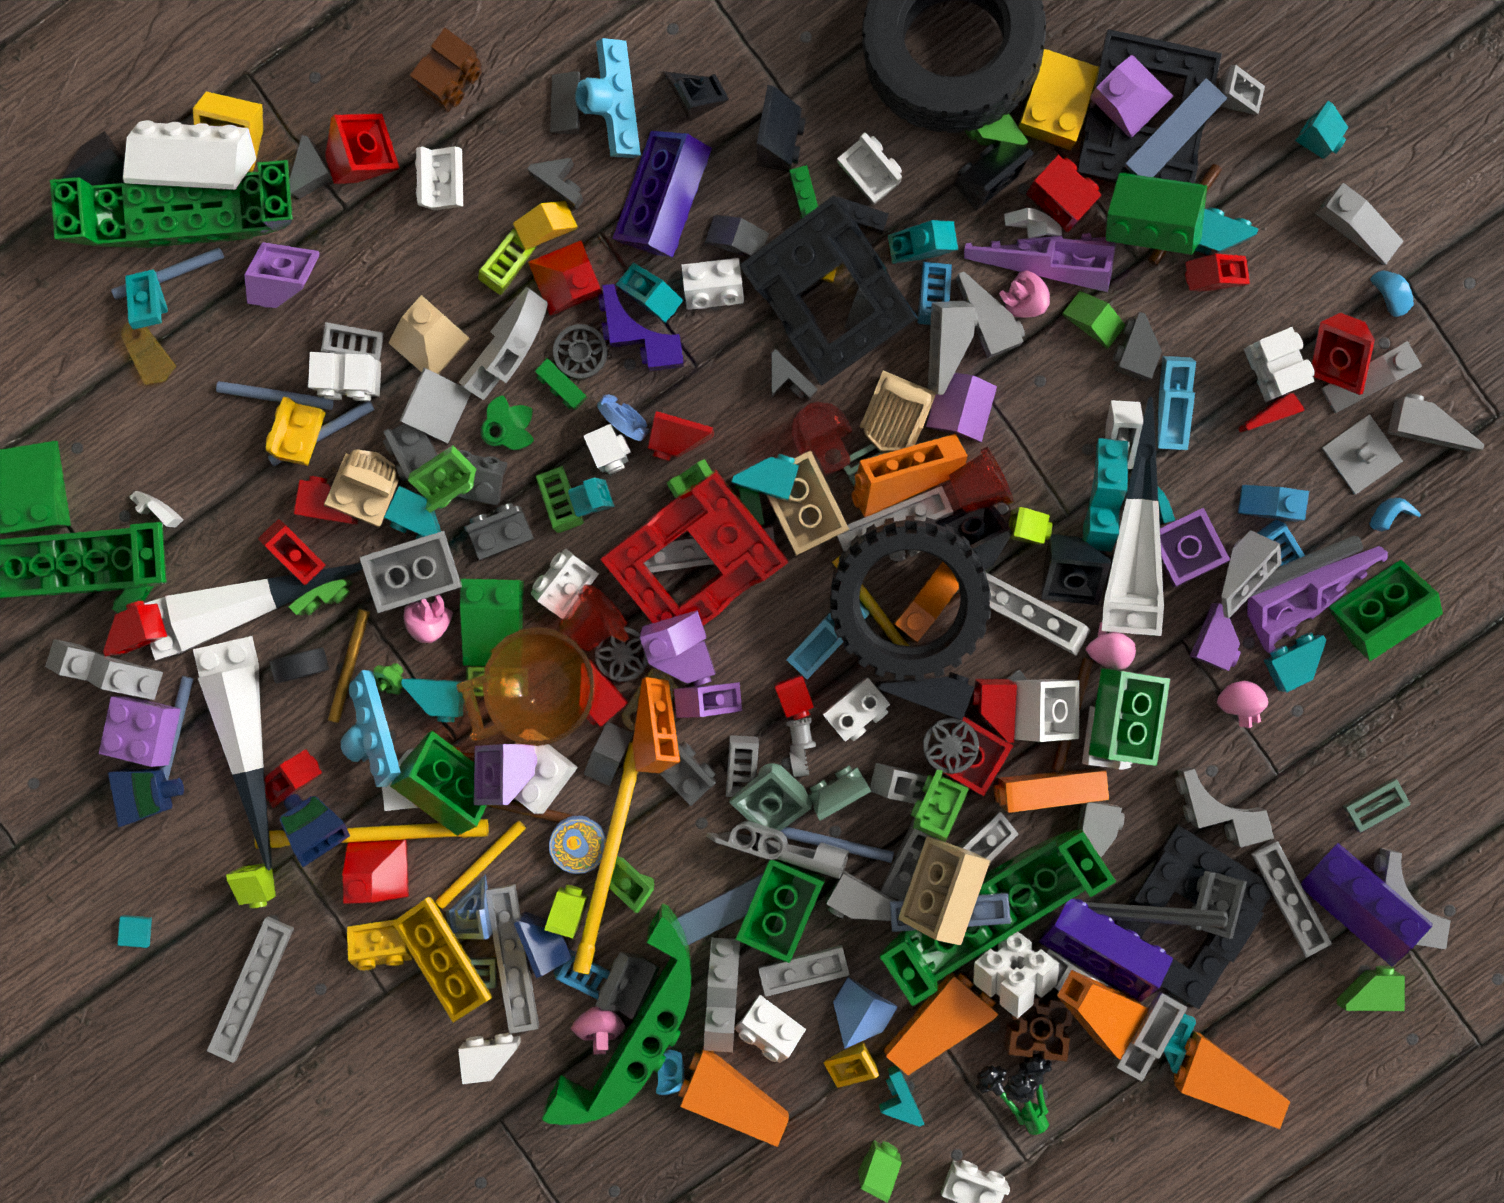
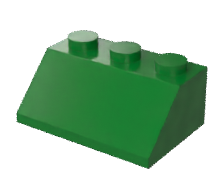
M1120 173L1108 211L1106 241L1192 255L1202 239L1207 185Z
M1399 560L1329 606L1330 612L1351 644L1369 661H1372L1443 614L1439 593L1402 560Z
M1101 668L1088 755L1108 760L1157 766L1170 679Z
M430 731L401 763L399 767L401 773L392 781L390 787L458 836L477 827L487 805H474L475 763L434 731Z
M770 859L736 940L790 963L825 878L799 866Z

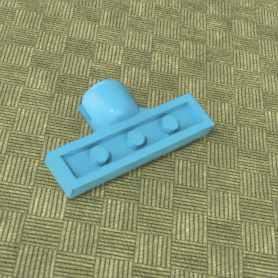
M602 38L596 42L600 79L587 77L578 83L575 91L576 106L584 114L601 115L605 118L610 157L636 158L641 153L627 43L623 40Z
M362 670L349 684V694L354 703L357 721L343 735L341 750L353 762H358L360 759L365 762L369 759L370 771L374 776L376 787H387L401 771L373 671Z

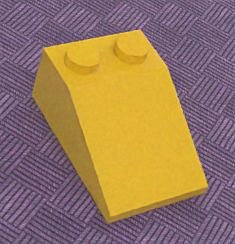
M1044 49L1040 72L1034 85L1031 86L1018 125L1024 135L1071 150L1077 141L1086 115L1098 67Z

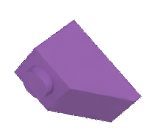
M1211 604L1190 657L1221 670L1229 671L1230 667H1234L1239 659L1240 651H1238L1240 642L1230 618L1227 619L1223 615L1222 604Z
M698 610L643 626L640 634V640L649 664L677 656L707 637Z
M705 641L699 642L677 656L650 664L685 683L694 682L695 687L711 682L710 676L716 674Z
M740 682L674 689L677 718L705 717L742 711Z

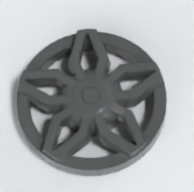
M576 324L565 328L557 336L553 346V356L558 368L567 376L575 379H586L596 375L603 368L607 360L608 349L603 336L595 328L588 325ZM579 330L582 331L583 340H577ZM586 330L595 334L599 339L587 342ZM574 331L573 342L569 340L562 341L568 333ZM593 344H602L596 350L591 348ZM559 345H569L568 351L563 350ZM603 350L601 361L597 364L596 358L592 355H597ZM558 351L565 356L569 355L564 366L560 362ZM589 360L593 362L595 367L593 370L586 365V362ZM570 362H576V365L568 371ZM580 364H582L583 368L588 371L587 373L577 374L574 372L579 369Z
M618 627L603 634L596 645L595 660L598 668L605 676L616 681H629L639 676L645 670L648 664L645 651L643 663L639 657L634 656L635 653L642 649V643L635 650L630 646L632 643L641 641L640 633L631 628ZM616 632L621 639V643L618 644L615 643ZM622 632L631 633L637 638L630 639L625 643L626 638ZM611 635L613 648L610 646L601 648L605 639ZM611 651L610 657L600 655V652ZM601 660L613 661L610 664L609 672L604 668ZM635 660L640 668L631 666L630 662ZM617 664L620 666V670L616 675H613L614 666ZM625 665L629 670L635 672L632 675L621 677L625 670Z
M945 718L935 722L927 730L923 740V751L927 761L935 769L942 770L944 773L954 774L966 770L973 764L978 755L979 741L976 732L968 723L957 718ZM946 723H957V725L951 730V734H949L948 729L941 725ZM964 726L962 736L958 737L956 732ZM936 728L945 732L942 738L939 737ZM967 731L970 732L974 745L967 741L962 742L966 738ZM933 733L935 740L939 744H934L928 749L929 738ZM963 746H968L973 749V752H962ZM939 748L941 752L939 755L930 756L935 749ZM958 755L970 757L965 764L959 767L960 758ZM945 756L944 761L947 768L939 766L933 760L941 759ZM955 757V766L952 768L949 760Z

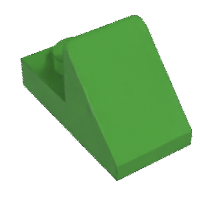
M617 856L609 888L635 913H639L654 890V879L640 874L624 858Z

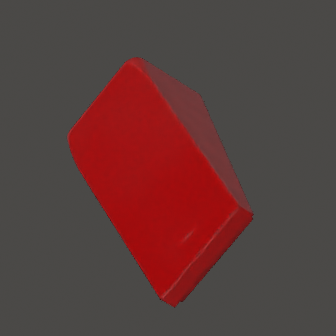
M1290 392L1282 395L1239 426L1238 430L1240 433L1297 414L1305 409L1294 393Z

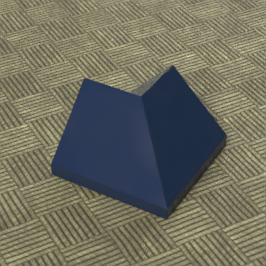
M526 911L521 913L513 924L534 974L538 978L571 960L572 957L563 936L545 931L547 920Z

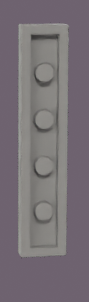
M773 525L761 526L775 543ZM693 536L676 538L644 562V564L652 573L714 564V562Z
M516 885L486 889V899L509 1034L538 1029L539 1021L528 957L513 924L520 916Z
M271 917L264 919L207 1052L232 1063L237 1060L292 935L293 927Z

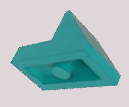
M154 269L125 276L128 321L133 330L162 323L161 314L167 313L168 308Z
M591 478L583 481V485L568 490L574 512L578 517L615 507L605 479Z
M896 1065L888 1068L890 1078L886 1079V1083L892 1096L897 1094L898 1096L879 1104L880 1112L918 1127L924 1125L921 1113L900 1068Z

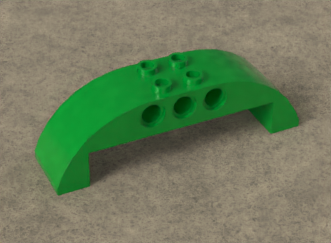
M162 522L131 524L130 528L0 539V599L124 590L159 586L167 583Z
M1083 830L1066 832L1021 852L986 873L979 895L1008 893L1011 924L969 926L966 929L961 945L935 940L918 930L902 931L883 950L880 958L910 1004L914 1006L938 991L937 981L1085 890L1091 898L1114 884L1116 880Z
M661 904L648 926L647 943L671 956L593 1089L589 1091L560 1075L546 1099L542 1120L546 1123L557 1125L582 1124L614 1113L627 1104L642 1089L653 1070L656 1072L660 1070L666 1058L663 1055L668 1045L673 1047L681 1033L678 1029L685 1016L690 999L691 959L685 932L676 915L666 904Z

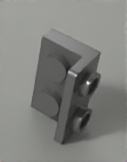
M403 424L393 430L387 429L384 431L386 439L383 440V443L390 455L395 454L399 462L396 469L403 481L408 480L411 472L438 455L428 434L410 425Z
M512 503L497 508L498 514L487 517L486 514H481L469 520L470 525L464 528L466 533H469L479 560L534 539L522 507H514Z
M677 741L680 763L660 774L692 806L708 789L716 784V780L713 778L716 773L705 762L700 765L693 757L696 752L685 741L681 744Z

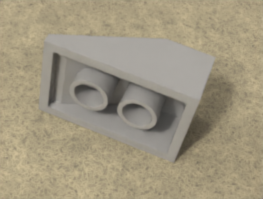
M444 531L359 557L377 613L462 587Z

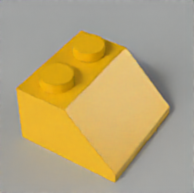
M205 92L193 108L194 125L205 123L209 126L235 125L236 127L249 128L257 159L263 133L262 104ZM256 161L249 169V172H253Z

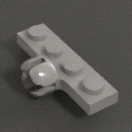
M940 486L848 524L849 530L838 535L837 538L842 550L847 551L851 546V541L856 536H859V538L866 533V528L873 524L876 527L885 524V519L894 517V521L906 520V516H915V520L925 521L927 517L935 519L936 522L953 515V510L943 487ZM905 550L889 554L893 561L906 560ZM908 550L911 557L920 552L918 550Z

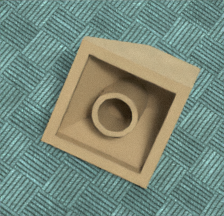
M421 295L401 317L389 344L419 371L422 372L423 368H426L439 375L470 338Z

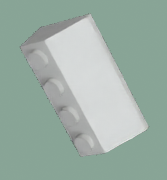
M149 120L138 122L127 136L123 172L124 183L236 189L256 161L249 128L236 127L235 125L209 126L205 123L184 125L179 122L165 124L154 123Z

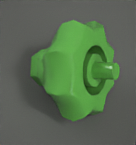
M393 663L390 666H376L373 670V675L380 691L384 690L388 694H400L403 689V668L397 663Z

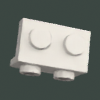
M863 133L858 142L837 158V162L869 201L875 205L900 184L902 179L900 173L902 170L894 159L888 160L882 153L883 147L874 136L870 138L866 133Z
M456 146L435 150L417 147L415 161L417 169V204L434 211L463 207L462 149Z
M739 258L682 264L684 292L688 310L729 306L744 302Z
M761 995L756 997L743 1019L734 1028L744 1042L756 1045L762 1050V1054L767 1059L779 1063L789 1058L806 1030Z

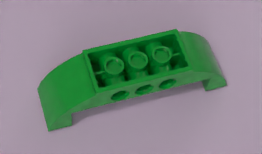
M288 160L257 162L258 172L247 173L236 189L130 183L92 186L80 177L50 180L54 238L55 240L82 245L148 248L245 240L277 232L286 228L293 220Z

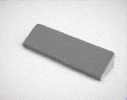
M1271 839L1251 853L1304 956L1307 958L1332 945L1279 842Z

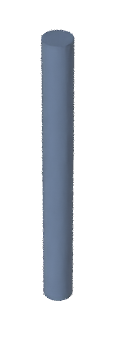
M218 247L156 272L158 281L162 283L223 259L224 255ZM126 284L111 289L116 300L127 296Z
M218 381L216 386L217 393L281 402L283 397H289L297 404L332 410L333 400L324 399V397L222 381Z
M366 401L321 426L316 443L374 411L372 403ZM272 455L268 456L273 466L283 462Z
M182 676L174 706L180 708L181 711L169 765L159 766V769L164 770L166 780L169 779L194 678Z
M785 827L781 830L787 839L817 846L823 842L848 850L851 854L889 863L893 859V851L791 827Z

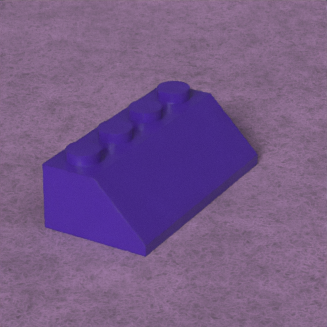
M651 131L612 239L654 255L673 258L712 148L686 133Z
M1339 843L1332 848L1301 883L1303 890L1391 967L1404 957L1433 925L1432 922Z
M1071 899L1060 906L1039 940V943L1138 1002H1142L1160 988L1173 960L1172 957L1166 954L1163 948L1148 944L1140 939L1136 932L1123 929L1114 924L1112 918L1089 909L1085 902L1079 899Z

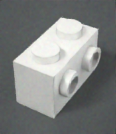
M611 424L584 435L595 464L602 473L606 471L610 475L625 468L624 463L629 461L626 454L631 453L625 437L622 434L617 435L616 430Z
M865 677L822 714L845 742L849 738L855 741L866 732L864 728L866 724L871 720L877 723L888 714L886 708L890 704L870 679Z

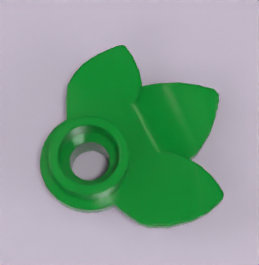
M503 395L495 398L487 407V420L481 426L482 439L488 445H505L511 450H520L528 447L534 442V438L525 429L532 419L533 409L524 405L509 407L508 401ZM492 428H500L501 433L498 437L491 436Z

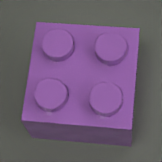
M1204 508L1160 528L1161 562L1173 588L1230 561Z
M111 696L99 754L150 767L169 765L181 709L130 696Z

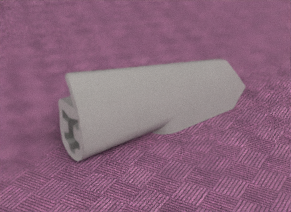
M751 821L741 822L731 832L707 833L706 835L713 842L762 858L778 859L840 879L848 861V850L823 842L818 845L816 850L789 845L787 837L783 832ZM742 828L747 829L751 832L752 836L739 834V830ZM773 837L779 842L767 840V838Z

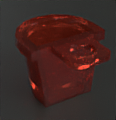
M823 402L808 404L799 411L792 427L794 443L799 454L802 455L809 451H815L824 472L827 474H832L850 464L851 460L841 437L852 433L853 430L843 412L836 406ZM828 450H839L842 455L840 462L834 465L827 463L825 454Z
M988 447L981 449L982 454L949 475L959 503L966 513L1002 502L1006 505L1014 503L1007 480Z
M588 584L583 585L578 590V599L559 622L558 626L566 642L589 652L610 635L623 642L629 640L624 630L627 622L616 605L600 590Z

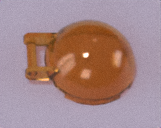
M537 627L519 630L506 636L490 651L492 655L485 666L484 675L456 685L458 692H462L473 733L470 734L472 741L482 740L503 733L504 736L516 741L518 744L532 746L555 743L578 729L590 713L596 687L591 663L573 639L556 630ZM483 686L485 706L495 724L487 728L483 726L473 689Z

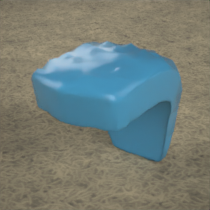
M1384 270L1372 275L1370 281L1383 295L1388 312L1392 316H1402L1414 306L1409 283L1401 275Z
M1389 498L1378 506L1369 525L1372 529L1382 532L1389 530L1390 525L1400 511L1411 516L1420 517L1421 514L1405 499Z
M667 1050L663 1054L666 1058L662 1067L657 1072L658 1087L656 1088V1094L669 1095L679 1092L685 1079L683 1059L681 1053L675 1050Z

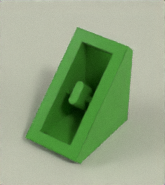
M1082 291L1077 293L1062 313L1064 317L1107 349L1125 326L1109 303Z

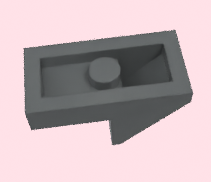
M571 158L530 164L527 168L531 177L576 210L584 201L579 193L581 190L579 186L569 179H566L565 182L563 181L574 166Z
M776 349L772 352V397L787 382H790L789 389L799 399L805 397L809 401L817 393L818 389Z

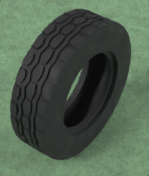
M868 0L864 12L865 18L863 19L862 43L869 80L874 91H878V97L886 107L889 106L893 113L901 119L905 118L912 125L919 128L924 127L926 130L935 132L947 131V133H960L965 130L972 131L983 128L984 125H990L1002 119L1004 114L1008 115L1018 106L1019 101L1022 102L1030 92L1031 85H1034L1042 64L1046 37L1045 11H1043L1044 5L1042 0H957L973 3L986 10L997 22L1002 33L1003 42L994 58L984 67L973 73L955 77L937 75L921 67L911 57L904 42L911 23L921 12L937 3L954 0Z

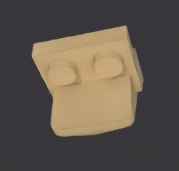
M883 370L860 427L864 429L866 437L880 452H893L914 446L922 431L936 393Z
M357 449L353 450L350 454L346 453L324 506L380 527L400 478V475L397 474L396 466L378 452Z

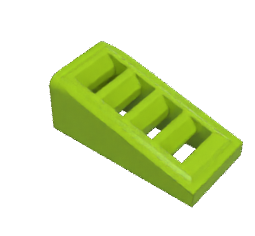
M514 229L511 230L490 256L478 274V279L499 295L503 294L536 249L535 246L521 254L511 247L510 244L513 242L525 250ZM504 252H507L509 255L517 259V261L513 262L512 260H510L508 257L504 255ZM499 261L510 270L508 272L497 265V262Z

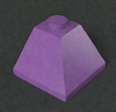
M1133 55L1118 65L1095 88L1090 96L1130 139L1173 97Z
M262 242L244 274L247 304L277 308L303 289L319 257V251Z
M498 744L475 746L474 805H508L535 775L537 764L535 745Z

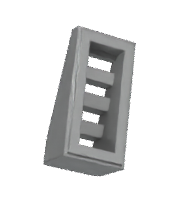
M325 322L321 352L365 354L380 361L384 333ZM333 333H339L337 347L331 346ZM345 334L350 335L348 349H343ZM356 336L362 337L360 351H354ZM368 338H374L372 354L366 353Z
M730 736L726 797H733L743 788L741 786H733V782L749 783L756 778L759 748L758 737ZM735 748H736V749H752V751H740V750H735ZM734 759H751V763L734 762ZM734 770L750 771V775L733 774Z

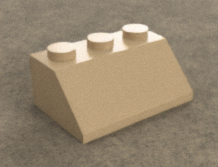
M811 451L794 458V464L799 465L788 501L766 495L795 556L849 530Z
M927 836L898 920L935 940L961 945L990 860L969 850Z

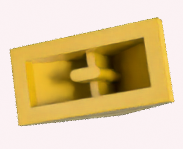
M566 201L541 203L513 222V226L525 250L578 228Z
M863 1041L848 1047L823 1062L837 1088L875 1079L879 1076L877 1066Z

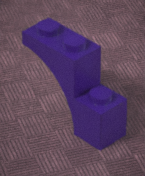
M602 285L604 294H599L598 296L601 312L606 311L607 322L602 323L604 340H610L612 347L645 343L646 347H640L642 364H648L650 371L684 367L680 335L656 333L642 327L630 318L621 306L615 285Z

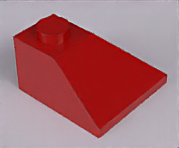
M382 113L333 115L331 117L325 157L334 184L359 183L400 168Z
M581 240L528 262L542 298L548 302L547 310L550 316L596 298L599 294H603Z
M1338 313L1320 322L1312 361L1314 368L1313 377L1355 394H1363L1375 342L1366 322L1343 313Z
M656 411L648 449L654 451L653 457L670 461L671 457L679 458L713 439L714 429L707 425Z
M407 839L348 842L342 874L343 904L373 903L409 896Z

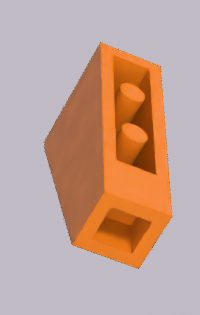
M953 434L861 460L858 472L855 474V488L852 491L853 503L856 508H860L864 517L875 514L962 474L968 455L957 435Z
M1102 768L999 777L998 785H994V797L996 803L999 802V805L1008 813L1109 800L1107 772Z
M1071 970L1057 995L1093 1040L1118 1059H1121L1149 1010V1008L1125 993L1074 970Z
M951 972L938 985V991L926 999L884 1049L885 1055L904 1073L910 1075L994 1020L998 1016V1012L993 1007L996 1002L985 992H982L980 995L971 988L974 985L973 982L964 974L960 973L957 976Z
M1194 1031L1192 1038H1189L1185 1045L1186 1055L1182 1066L1180 1065L1177 1074H1174L1175 1087L1185 1095L1280 1129L1290 1101L1210 1040Z
M704 1046L700 1054L695 1052L689 1069L693 1070L690 1080L684 1079L681 1090L678 1093V1096L682 1097L680 1107L778 1147L789 1121L788 1111L715 1052L704 1051Z

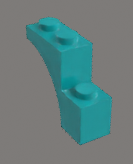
M1099 438L1096 444L1094 478L1090 502L1083 523V540L1099 551L1112 552L1119 536V512L1127 493L1128 441Z

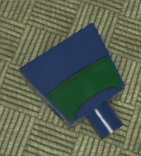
M121 769L108 772L118 827L135 823L172 809L171 797L181 796L184 793L182 780L180 778L166 780L163 769Z
M293 794L285 799L284 806L288 812L280 817V822L292 850L302 867H305L350 837L344 822L318 797L311 796L303 801L298 794Z

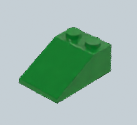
M58 441L1 449L0 534L19 535L71 526Z
M461 579L460 616L463 665L521 667L524 581Z

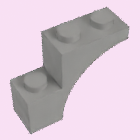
M57 639L53 640L45 667L58 675L86 680L102 690L155 700L163 672L160 670L129 663L110 656L105 657L104 654L80 644Z
M1187 766L1177 769L1179 777L1175 778L1176 786L1179 793L1184 794L1186 805L1183 806V811L1188 823L1191 822L1193 826L1202 828L1227 821V824L1224 825L1226 837L1229 842L1232 841L1238 847L1274 839L1267 810L1260 807L1250 809L1227 807L1216 801L1204 789L1194 768Z
M1380 848V854L1376 856L1374 862V869L1377 872L1376 876L1433 923L1432 928L1416 945L1446 949L1451 920L1429 913L1414 900L1404 882L1401 867L1402 853Z
M711 937L704 1051L733 1053L740 941L736 939Z

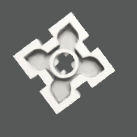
M1292 327L1244 348L1252 370H1255L1258 377L1257 383L1265 402L1315 382L1313 378L1314 368L1308 359L1303 361L1299 351L1303 348L1302 339L1297 332H1294Z
M310 352L308 388L317 390L318 396H324V399L342 400V395H347L346 397L353 398L355 401L364 402L371 401V397H380L381 362L375 360L372 356L365 354Z
M1017 932L998 944V952L990 949L974 962V984L990 997L998 994L1000 996V1005L1018 1019L1033 1006L1035 994L1042 998L1057 985L1059 963L1041 949L1038 952L1032 951V942Z

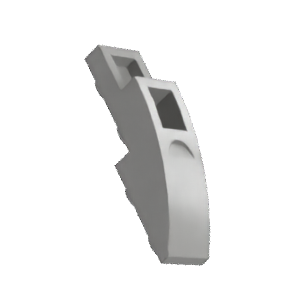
M526 286L490 331L495 336L459 383L482 400L487 397L499 380L507 383L531 347L543 321L548 302Z

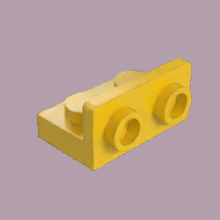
M283 397L281 404L275 411V422L272 430L266 437V451L278 460L308 466L326 413L320 408L297 404L291 398Z
M395 920L347 927L348 961L355 968H358V970H372L375 968V965L399 966L404 964V961L412 960V954L392 923Z

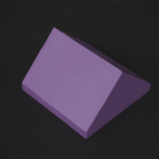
M954 373L944 395H935L926 427L982 442L997 386L974 375Z

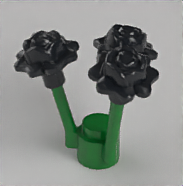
M1039 1053L1032 1054V1057H1025L1024 1062L1019 1064L1020 1069L1018 1073L1009 1076L1005 1086L1001 1083L1007 1071L1002 1069L1001 1066H986L978 1073L976 1089L980 1090L982 1094L993 1091L996 1096H1000L1016 1116L1018 1123L1025 1125L1029 1134L1038 1135L1048 1129L1049 1122L1046 1118L1048 1109L1044 1101L1042 1084L1044 1083L1043 1075L1046 1072L1052 1071V1061L1045 1060ZM1035 1091L1037 1093L1038 1105L1030 1101L1034 1098ZM1011 1100L1025 1104L1022 1112L1018 1110Z

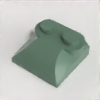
M775 763L762 766L758 776L737 792L729 801L749 821L779 831L812 808V801L808 797L806 789L781 765Z
M847 765L834 773L836 778L826 783L823 779L809 787L811 793L808 794V797L812 801L813 808L820 821L871 792L858 767L851 769L850 765Z

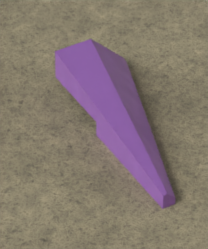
M1088 233L1082 234L1081 239L1075 240L1063 239L1062 236L1018 239L1017 244L1000 245V241H991V245L988 247L972 246L971 243H966L964 259L1019 272L1028 270L1041 277L1108 292L1116 242L1106 241V237L1092 238L1091 234Z
M1378 546L1326 565L1248 598L1247 615L1264 650L1270 653L1276 649L1274 644L1283 636H1293L1296 633L1295 627L1307 618L1314 619L1347 592L1345 587L1356 578L1360 580L1367 576L1365 570L1378 561L1385 562L1388 552Z

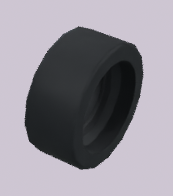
M323 647L270 661L276 684L329 670Z

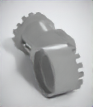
M811 717L786 722V726L790 727L792 737L791 752L789 753L794 778L809 775L808 766H805L807 764L805 760L807 757L805 756L806 752L804 749L816 747V742L812 741Z

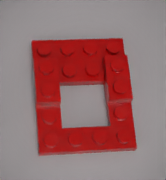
M717 470L713 471L695 486L693 484L656 512L644 525L601 556L600 559L652 623L698 610L703 626L719 615L737 596L751 586L765 581L788 564V559ZM688 530L721 572L702 585L701 590L678 606L644 562Z

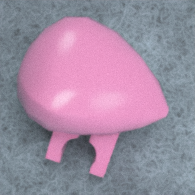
M1028 270L1019 272L1007 293L1004 290L999 293L1003 302H1005V308L1014 317H1037L1044 314L1050 304L1047 285L1038 275Z
M440 594L435 595L433 603L422 599L421 601L409 603L404 608L405 627L411 637L420 643H433L438 640L446 631L453 616V611L444 607V601Z
M1100 622L1098 637L1086 647L1087 653L1094 661L1108 669L1118 671L1129 667L1136 654L1135 643L1130 638L1119 632L1107 633L1102 631V622Z
M1239 681L1230 684L1219 694L1217 704L1225 713L1238 715L1240 727L1251 728L1252 722H1261L1260 713L1268 706V698L1257 684L1249 681Z
M598 1006L592 1007L581 1014L571 1027V1030L582 1040H593L594 1055L606 1054V1051H608V1040H615L626 1029L624 1022L615 1012L602 1010Z

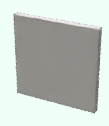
M423 368L400 421L449 443L472 392Z
M1370 414L1322 447V450L1354 495L1403 462Z

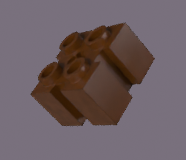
M444 28L431 45L432 49L426 57L423 56L410 76L417 84L416 86L421 93L449 112L452 107H457L463 100L465 93L462 92V89L465 85L473 84L477 81L482 71L480 69L482 64L470 45Z
M1046 993L1044 1000H1040L1035 994L1033 1006L1018 1019L1009 1012L1014 1020V1024L1007 1023L1004 1047L1009 1055L1032 1057L1033 1050L1040 1052L1044 1059L1067 1062L1070 1038L1064 1031V1026H1072L1073 1014L1058 998V994ZM1042 1020L1044 1025H1039V1029H1035L1034 1023Z

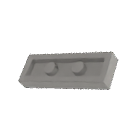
M842 945L793 957L790 963L781 960L758 966L765 997L850 975Z

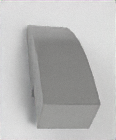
M1160 993L1149 1005L1146 1016L1122 1058L1114 1057L1112 1061L1118 1069L1141 1082L1155 1058L1159 1059L1187 1010L1186 1006L1163 993Z

